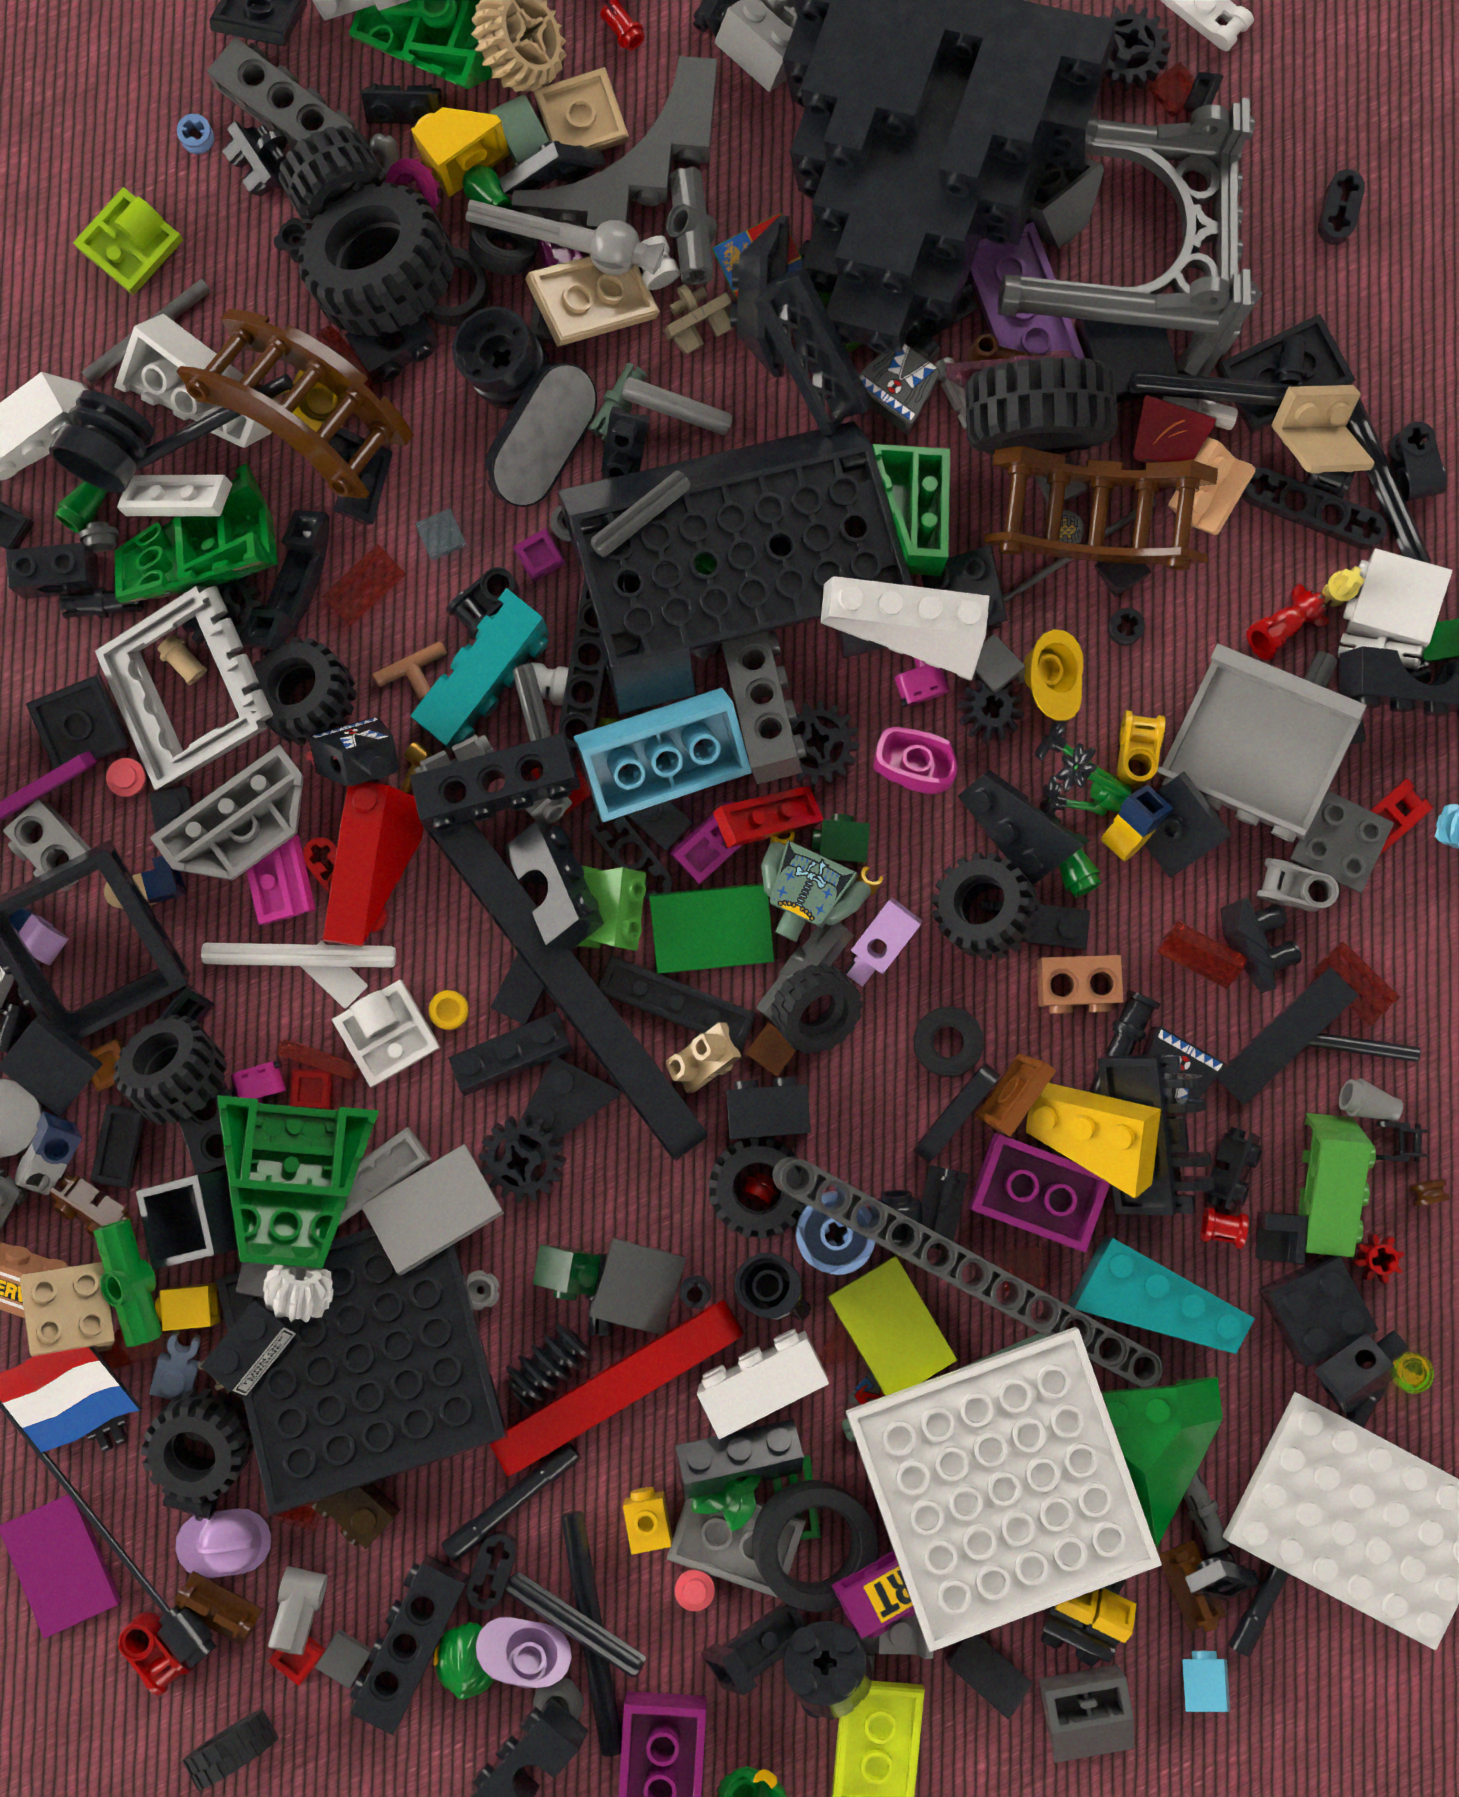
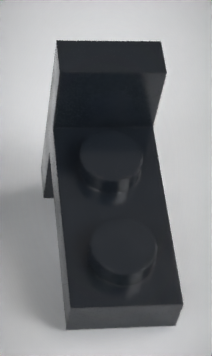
M782 1602L723 1646L712 1644L701 1654L721 1688L744 1696L757 1686L753 1680L755 1677L785 1656L795 1631L801 1627H806L807 1624L797 1608Z

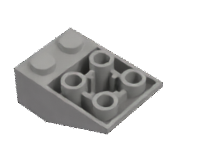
M794 0L738 1L727 9L714 42L768 92L787 80L783 57L797 20Z

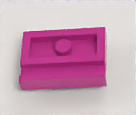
M299 835L289 839L247 870L258 924L266 925L295 917L302 913L316 911Z

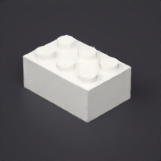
M791 1329L773 1339L775 1346L761 1352L760 1347L753 1348L738 1357L737 1365L727 1370L724 1365H720L702 1375L703 1379L701 1380L702 1383L698 1386L697 1396L718 1439L829 1384L827 1374L806 1331L797 1334L795 1329Z

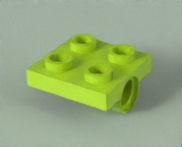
M123 187L77 237L73 244L134 296L182 243L183 238L146 201L139 196L135 197Z

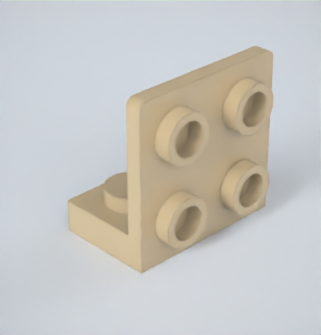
M1354 385L1288 387L1271 426L1307 472L1319 474L1322 472L1371 470L1375 463L1346 427L1361 395Z
M102 1262L23 1274L20 1277L29 1353L31 1356L93 1346L97 1352L111 1350L115 1338L110 1304L103 1297L100 1288V1278L105 1273Z

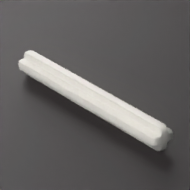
M204 943L201 949V959L205 964L392 968L396 963V949L392 946L358 947L352 945Z

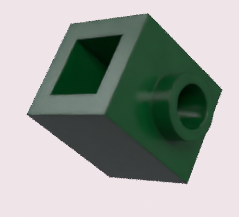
M831 814L830 820L823 819L821 829L813 830L812 852H817L820 856L840 865L865 867L867 863L870 823L854 822V816Z
M540 1244L533 1284L554 1290L553 1297L564 1300L576 1301L578 1294L594 1295L601 1255L571 1247Z

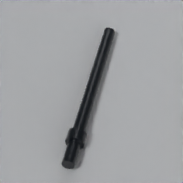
M284 374L263 386L258 384L254 390L270 399H274L289 391L294 385L289 375ZM222 407L147 447L144 457L132 459L136 463V471L242 416V414Z

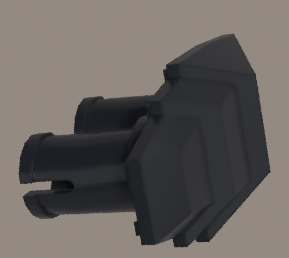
M1247 897L1220 908L1223 937L1243 969L1250 976L1254 985L1261 994L1276 989L1274 972L1290 965H1296L1302 959L1300 948L1294 941L1289 940L1281 945L1270 948L1264 934L1286 926L1287 917L1284 909L1279 904H1273L1268 908L1254 912Z

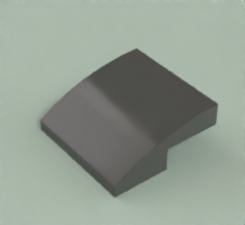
M612 1237L588 1313L589 1316L648 1332L663 1334L686 1257Z

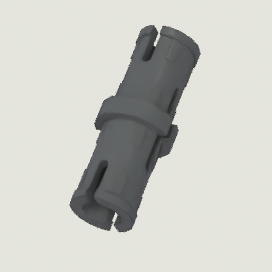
M1197 1469L1183 1497L1189 1508L1186 1511L1189 1520H1194L1206 1546V1551L1208 1554L1229 1547L1232 1543L1222 1537L1225 1529L1216 1511L1219 1509V1506L1215 1499L1211 1500L1200 1476L1199 1469Z

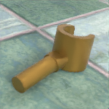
M413 742L404 753V757L412 765L400 790L408 794L412 788L410 775L416 774L414 768L421 765L420 761L432 756L430 750L420 742Z

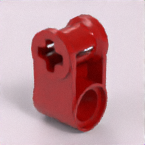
M144 1612L137 1615L120 1633L118 1648L139 1674L146 1688L154 1695L161 1696L167 1692L168 1685L181 1674H189L194 1670V1667L190 1669L185 1662L180 1664L157 1635V1632L162 1628L158 1622L161 1618L154 1613ZM134 1630L144 1631L149 1638V1643L140 1642L136 1638Z

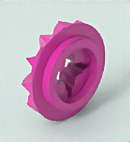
M406 157L396 161L390 167L386 176V183H393L398 187L403 185L410 188L408 184L416 181V188L421 190V193H423L421 195L428 201L434 213H436V205L442 200L437 192V188L441 183L434 180L432 176L433 168L425 167L421 159Z

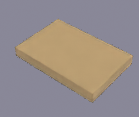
M591 256L528 272L525 278L557 347L653 320L660 313L650 290L647 289L642 279L639 267L635 264L627 273L608 275L598 270L592 263Z

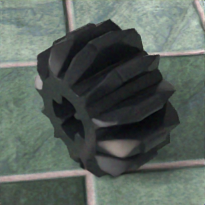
M980 678L976 681L977 691L969 687L964 690L963 694L969 701H960L957 709L968 713L959 719L960 725H968L970 723L974 725L968 733L969 737L973 738L980 730L983 732V743L988 744L990 742L992 732L999 742H1003L1006 739L1005 730L1013 734L1018 730L1019 727L1014 720L1022 719L1024 711L1013 707L1019 705L1023 698L1021 695L1009 697L1014 687L1012 683H1008L1003 690L1000 689L998 692H993ZM988 702L991 703V708L994 704L999 708L995 718H990L991 713L986 716L982 712Z

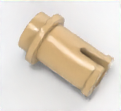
M171 635L157 649L161 653L160 659L168 661L185 679V682L191 685L206 673L207 668L202 666L185 646L186 640L184 638L179 639L176 635Z

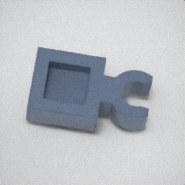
M180 1330L172 1332L167 1343V1349L170 1354L161 1352L158 1358L149 1392L150 1395L172 1400L179 1394L183 1396L187 1391L194 1389L199 1370L197 1364L200 1361L192 1360L191 1358L195 1356L200 1346V1335L195 1334L190 1346H182L178 1342Z

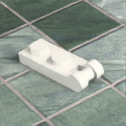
M1160 0L1223 51H1229L1237 42V35L1240 31L1245 32L1254 22V17L1248 9L1237 6L1230 0ZM1220 17L1228 22L1226 26L1217 23Z

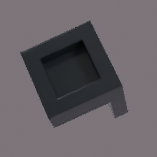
M1257 1211L1255 1257L1259 1260L1304 1265L1307 1217L1296 1214Z

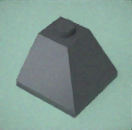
M1088 158L1085 170L1076 168L1067 170L1059 168L1051 162L1046 163L1026 224L1034 222L1041 241L1060 248L1062 245L1071 242L1076 234L1088 225L1104 172L1102 163Z

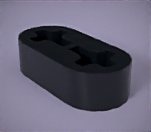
M1344 169L1334 175L1326 189L1318 222V234L1324 242L1330 245L1344 243L1353 233L1357 224L1365 191V182L1363 177L1354 170ZM1342 183L1349 184L1348 189L1351 191L1345 202L1341 201L1343 189L1340 186ZM1337 213L1342 214L1340 226L1343 228L1340 232L1334 231V224L1331 223Z
M495 1531L486 1537L468 1582L466 1592L468 1601L479 1610L492 1609L499 1603L517 1556L518 1546L515 1538L506 1531ZM498 1541H502L505 1543L504 1550L509 1552L510 1555H503L498 1566L495 1567L490 1565L494 1552L488 1549V1547L495 1546ZM487 1573L494 1575L491 1589L496 1591V1595L489 1594L487 1599L480 1598V1590L475 1588V1584L482 1585Z

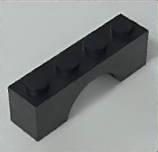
M1362 646L1340 653V694L1367 705L1366 709L1378 708L1381 704L1390 705V711L1411 712L1414 711V708L1424 709L1423 714L1428 716L1447 715L1448 712H1455L1459 719V660L1441 665L1434 681L1427 685L1419 682L1407 672L1401 662L1398 650Z

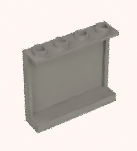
M1217 643L1211 656L1210 667L1163 766L1158 767V777L1163 779L1161 785L1164 786L1185 771L1213 809L1220 810L1223 805L1236 811L1234 817L1242 822L1256 826L1258 821L1273 827L1271 833L1281 839L1294 842L1295 838H1299L1304 841L1365 714L1367 705Z

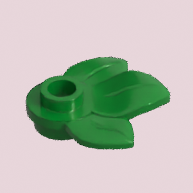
M749 1475L744 1481L733 1479L725 1484L724 1491L692 1498V1512L714 1514L723 1511L725 1521L731 1531L734 1532L742 1528L753 1516L756 1509L754 1490L761 1481V1475Z

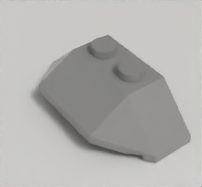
M279 744L155 833L150 839L173 870L234 880L298 833L304 776Z

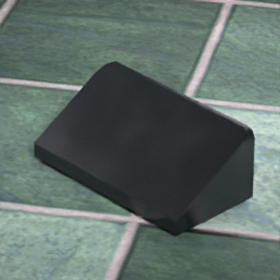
M980 1634L957 1642L945 1656L947 1665L1008 1720L1014 1714L1032 1685L1030 1679Z

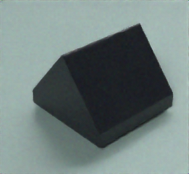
M188 984L181 988L160 1017H164L166 1020L170 1015H179L180 1018L185 1015L199 1024L214 1003Z

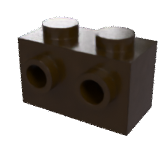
M374 1483L311 1503L312 1507L321 1516L327 1519L331 1516L342 1527L340 1532L347 1541L354 1546L360 1544L365 1549L369 1547L401 1510Z

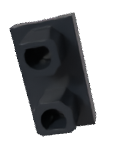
M234 121L228 127V131L233 138L223 149V153L229 162L236 167L243 168L248 162L253 169L243 177L242 181L247 190L253 195L262 197L273 187L283 189L279 180V173L281 172L280 163L286 159L282 151L288 142L285 134L281 130L269 131L265 125L258 129L255 127L242 128L239 122Z
M612 407L601 471L605 472L604 477L606 479L641 471L650 416L630 414L618 407Z

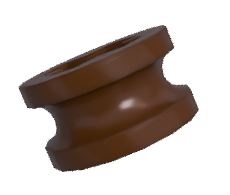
M1446 1179L1428 1180L1409 1185L1410 1191H1414L1416 1194V1198L1412 1200L1413 1205H1428L1449 1200V1194L1443 1191Z

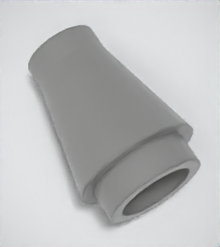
M1361 1078L1356 1081L1348 1080L1342 1087L1339 1096V1107L1352 1117L1385 1119L1396 1122L1402 1114L1403 1102L1401 1099L1387 1094Z

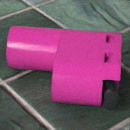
M914 658L917 668L895 676L894 679L902 699L900 700L902 708L913 706L948 693L950 690L942 668H936L924 663L925 661Z
M271 1061L231 1074L236 1096L258 1099V1103H263V1098L285 1092L286 1088L279 1068L282 1067L281 1061Z

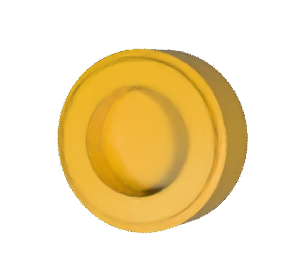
M451 990L439 992L432 998L429 1004L430 1019L439 1028L446 1030L457 1029L468 1019L469 1004L465 997L458 992Z

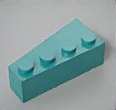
M507 588L498 598L504 604L498 613L492 616L486 615L477 626L479 630L475 638L477 641L474 645L468 644L462 647L453 658L454 660L450 666L453 673L450 677L446 674L441 675L411 714L412 719L451 752L453 750L452 746L472 737L475 729L472 727L481 716L487 718L496 709L500 702L497 697L505 687L512 688L516 685L513 668L526 664L531 656L534 659L538 658L549 644L547 637L550 633L543 617Z
M1106 1235L1103 1237L1067 1304L1076 1310L1234 1354L1237 1353L1255 1320L1254 1317Z

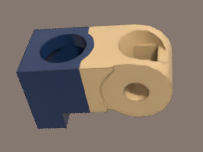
M163 855L152 858L155 869L133 875L149 905L187 895L181 871L173 870ZM106 882L104 896L107 902L114 907L123 909Z

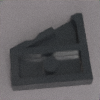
M555 1057L547 1068L524 1114H529L530 1124L533 1125L540 1118L544 1119L542 1129L546 1132L555 1128L557 1132L552 1139L556 1142L611 1101L618 1098L622 1091L561 1058Z

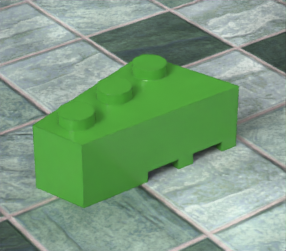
M1305 1113V1125H1309L1312 1128L1311 1151L1303 1150L1302 1162L1309 1163L1306 1186L1305 1188L1300 1187L1298 1215L1307 1217L1305 1252L1354 1257L1356 1243L1360 1244L1363 1238V1222L1360 1220L1362 1206H1367L1369 1201L1370 1189L1366 1180L1368 1168L1372 1169L1375 1164V1146L1353 1117Z

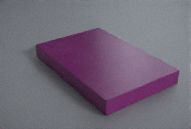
M69 1494L0 1525V1534L44 1639L115 1607L122 1602L88 1519Z

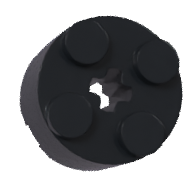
M819 1621L806 1627H801L793 1634L786 1650L784 1669L787 1681L801 1704L813 1714L824 1718L843 1717L852 1712L853 1708L866 1698L872 1684L870 1660L855 1632L837 1622ZM828 1664H834L835 1667L829 1669V1675L824 1676L821 1670L826 1669Z

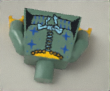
M791 832L788 839H780L777 836L771 837L761 869L764 892L770 897V903L785 911L775 932L797 942L806 921L819 928H823L825 924L835 925L856 912L870 895H874L877 892L883 877L880 876L878 881L875 882L869 881L866 878V874L870 868L866 866L858 876L857 872L795 844V833Z

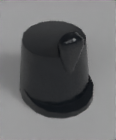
M758 1253L749 1257L740 1266L735 1277V1292L739 1302L748 1311L766 1320L783 1319L792 1314L798 1320H804L808 1317L811 1306L807 1301L802 1300L803 1287L799 1272L783 1257L774 1253Z

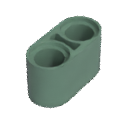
M524 94L490 110V114L497 115L502 122L509 154L514 164L521 160L529 159L539 152L538 149L541 145L550 142Z

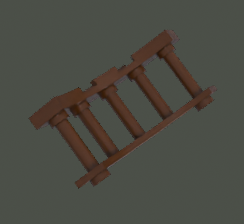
M228 309L220 320L228 330L230 339L207 367L199 369L180 366L176 371L185 383V388L189 395L196 399L197 402L218 405L242 414L278 435L317 469L337 496L366 499L370 493L358 475L382 444H408L414 433L404 418L385 396L379 400L364 385L368 379L364 374L317 339L290 325L283 330L269 324L268 316L245 310ZM241 350L262 353L239 382L221 375ZM281 360L304 373L278 404L254 389L275 363ZM320 382L338 396L341 401L318 431L315 432L300 418L295 416L293 412L315 384ZM352 412H354L369 429L370 435L347 463L328 443Z
M1023 445L995 450L993 465L1008 469V475L1012 476L1005 532L985 534L984 542L999 546L1000 553L1020 555L1022 551L1054 557L1098 562L1166 564L1167 568L1173 570H1189L1191 564L1207 563V554L1188 548L1195 492H1199L1200 486L1217 484V468L1194 460L1146 463L1145 470H1123L1124 463L1088 459L1086 466L1065 464V455L1049 453ZM1031 475L1047 478V484L1050 485L1044 539L1021 534L1027 478H1030ZM1070 481L1091 484L1090 488L1094 490L1088 545L1059 541L1065 488L1070 485ZM1114 486L1135 487V491L1138 492L1132 548L1103 546L1109 493L1114 490ZM1175 487V490L1179 491L1173 547L1148 548L1154 494L1159 492V488Z

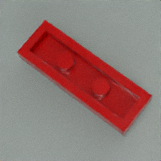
M810 786L723 805L713 811L727 848L815 827L823 821V816Z

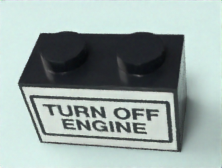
M253 1301L200 1367L228 1391L246 1397L296 1335L297 1331L281 1318H276L273 1311Z

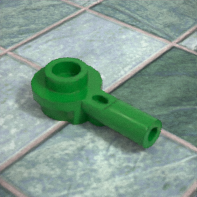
M410 0L382 9L381 14L382 16H421L424 23L428 26L442 28L454 20L457 13V4L455 0Z

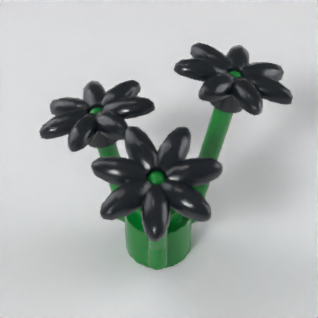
M1068 720L1054 722L1051 725L1049 734L1042 737V743L1036 748L1035 757L1042 761L1049 749L1057 753L1062 751L1065 753L1062 756V762L1067 767L1061 769L1056 775H1052L1048 784L1043 786V795L1046 799L1040 802L1039 808L1045 814L1051 812L1055 816V809L1064 810L1065 807L1093 811L1102 816L1108 810L1119 813L1122 810L1120 808L1121 805L1132 793L1131 786L1118 780L1117 776L1104 771L1090 761L1096 752L1094 747L1084 751V745L1078 743L1074 749L1066 744L1067 740L1062 735L1067 730L1064 726ZM1057 779L1064 780L1063 790L1065 792H1068L1074 783L1078 787L1084 788L1086 779H1089L1093 782L1090 789V797L1094 799V802L1067 799L1066 795L1060 794L1062 783H1057Z

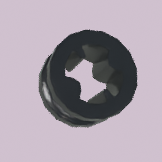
M1120 609L1108 622V635L1118 645H1132L1143 634L1145 621L1141 613L1135 609ZM1121 618H1127V623L1130 620L1134 622L1135 627L1131 631L1132 636H1125L1126 631L1121 634L1117 630L1121 623Z

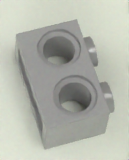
M37 799L3 830L12 840L8 843L9 848L21 860L25 861L28 858L37 868L33 872L35 877L55 868L57 858L63 853H67L69 860L91 850L51 804ZM41 824L43 836L38 842L32 843L30 839L31 831L35 826ZM79 880L61 888L60 890L68 891Z

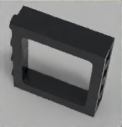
M111 840L0 895V967L7 975L12 974L20 986L18 987V993L25 1006L28 1008L33 1007L37 1015L41 1013L74 1041H78L188 985L190 971ZM100 869L159 968L77 1010L69 1011L63 1006L10 920V915Z

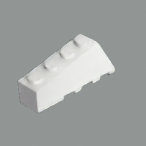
M165 314L134 326L114 386L115 388L123 392L131 390L141 395V400L153 406L159 403L173 410V415L183 420L190 418L198 421L222 408L210 403L197 402L196 399L189 395L185 388V383L176 372L180 366L205 369L217 355L215 352ZM231 364L221 374L238 382L244 376ZM275 398L272 399L273 401L277 402L278 404L280 403L277 399H275ZM242 415L213 430L211 433L245 448L268 436L272 431Z
M833 576L824 584L820 623L866 641L876 642L894 652L907 654L925 661L924 663L946 669L956 673L959 677L972 680L986 636L989 596Z

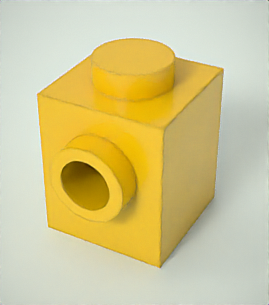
M645 1487L631 1491V1497L625 1498L623 1502L631 1555L671 1547L673 1538L664 1491L654 1492V1487Z

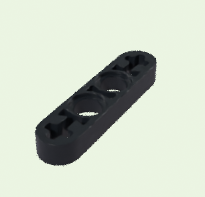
M1255 468V473L1241 495L1245 502L1254 507L1359 549L1373 548L1383 540L1387 532L1386 521L1377 512L1268 468ZM1258 479H1262L1265 481L1263 487L1269 491L1264 490L1261 495H1257L1254 493L1255 486L1250 483L1255 484ZM1279 486L1283 487V490L1278 495L1275 503L1271 501V499L1275 496V493L1272 492H1275L1276 489ZM1290 492L1301 494L1305 499L1304 509L1300 511L1291 510L1286 505V495ZM1331 506L1338 509L1341 515V521L1338 525H1328L1323 521L1321 512L1324 507ZM1351 515L1355 516L1351 521V524L1354 525L1345 531L1343 528L1349 522ZM1366 522L1372 524L1371 531L1376 534H1372L1369 538H1364V530L1357 526L1362 527Z

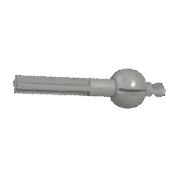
M470 200L468 203L466 221L589 253L592 263L598 270L608 275L627 273L634 264L643 266L653 275L661 267L665 243L647 245L639 242L636 230L622 220H608L602 222L596 230L474 200Z

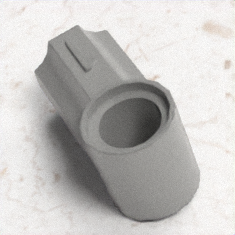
M287 1566L279 1589L278 1603L280 1605L269 1639V1648L290 1654H304L315 1611H319L323 1602L328 1575Z

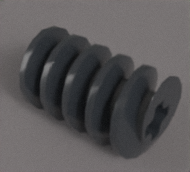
M559 1323L555 1325L559 1336L557 1339L547 1333L543 1335L546 1344L544 1350L534 1343L530 1346L534 1356L532 1360L522 1354L518 1356L522 1367L520 1370H517L510 1364L505 1367L509 1376L507 1381L511 1390L530 1411L535 1408L532 1397L543 1402L547 1398L545 1387L551 1391H556L559 1388L557 1376L565 1381L572 1377L569 1366L579 1371L584 1367L581 1355L589 1360L594 1359L592 1352L583 1340L571 1328L567 1329Z

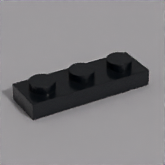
M556 1011L448 1058L459 1090L463 1096H467L573 1049L561 1017Z

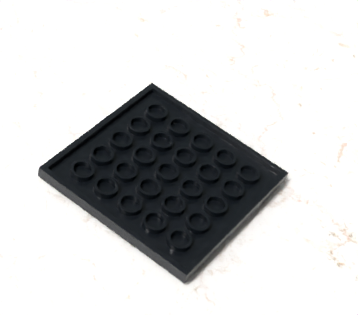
M373 1228L333 1240L322 1268L331 1272L333 1282V1298L329 1309L324 1310L320 1318L310 1317L308 1322H304L301 1319H294L290 1322L288 1317H280L297 1333L247 1396L243 1397L270 1515L275 1516L508 1438L456 1243L400 1276L395 1271ZM240 1271L216 1279L228 1332L253 1301L265 1306L264 1298L235 1292Z

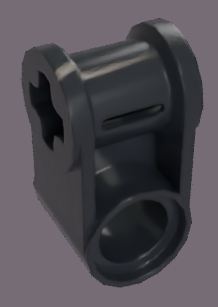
M1421 421L1408 424L1401 432L1395 434L1389 443V454L1396 480L1404 499L1407 502L1443 494L1447 488V475L1441 462L1434 430L1427 423Z
M495 567L486 571L468 589L459 593L446 608V612L449 615H455L467 628V635L471 640L476 639L475 637L479 630L477 626L486 615L492 616L497 614L504 605L498 600L500 596L492 595L491 590L496 582L500 580L508 581L510 584L509 590L518 598L520 597V586L513 575L505 568ZM467 609H470L476 615L475 619L471 617Z

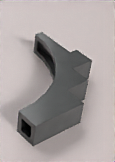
M679 56L674 85L663 111L647 135L631 151L600 173L573 184L545 190H513V211L580 227L587 226L588 229L596 230L602 222L608 220H622L629 224L631 201H637L644 206H657L659 203L668 204L672 160L689 166L710 163L718 78L717 59Z

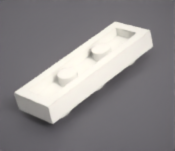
M134 475L128 487L122 493L117 508L125 516H221L232 483L225 475Z

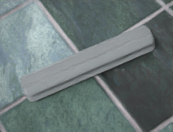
M632 377L627 378L624 383L621 397L627 401L721 435H725L730 429L732 415L728 412Z

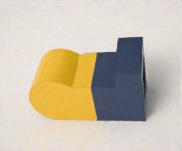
M1149 785L1127 797L1120 808L1122 810L1114 819V823L1101 837V841L1124 862L1130 859L1146 843L1174 809ZM1149 801L1155 806L1157 812L1153 814L1141 802Z

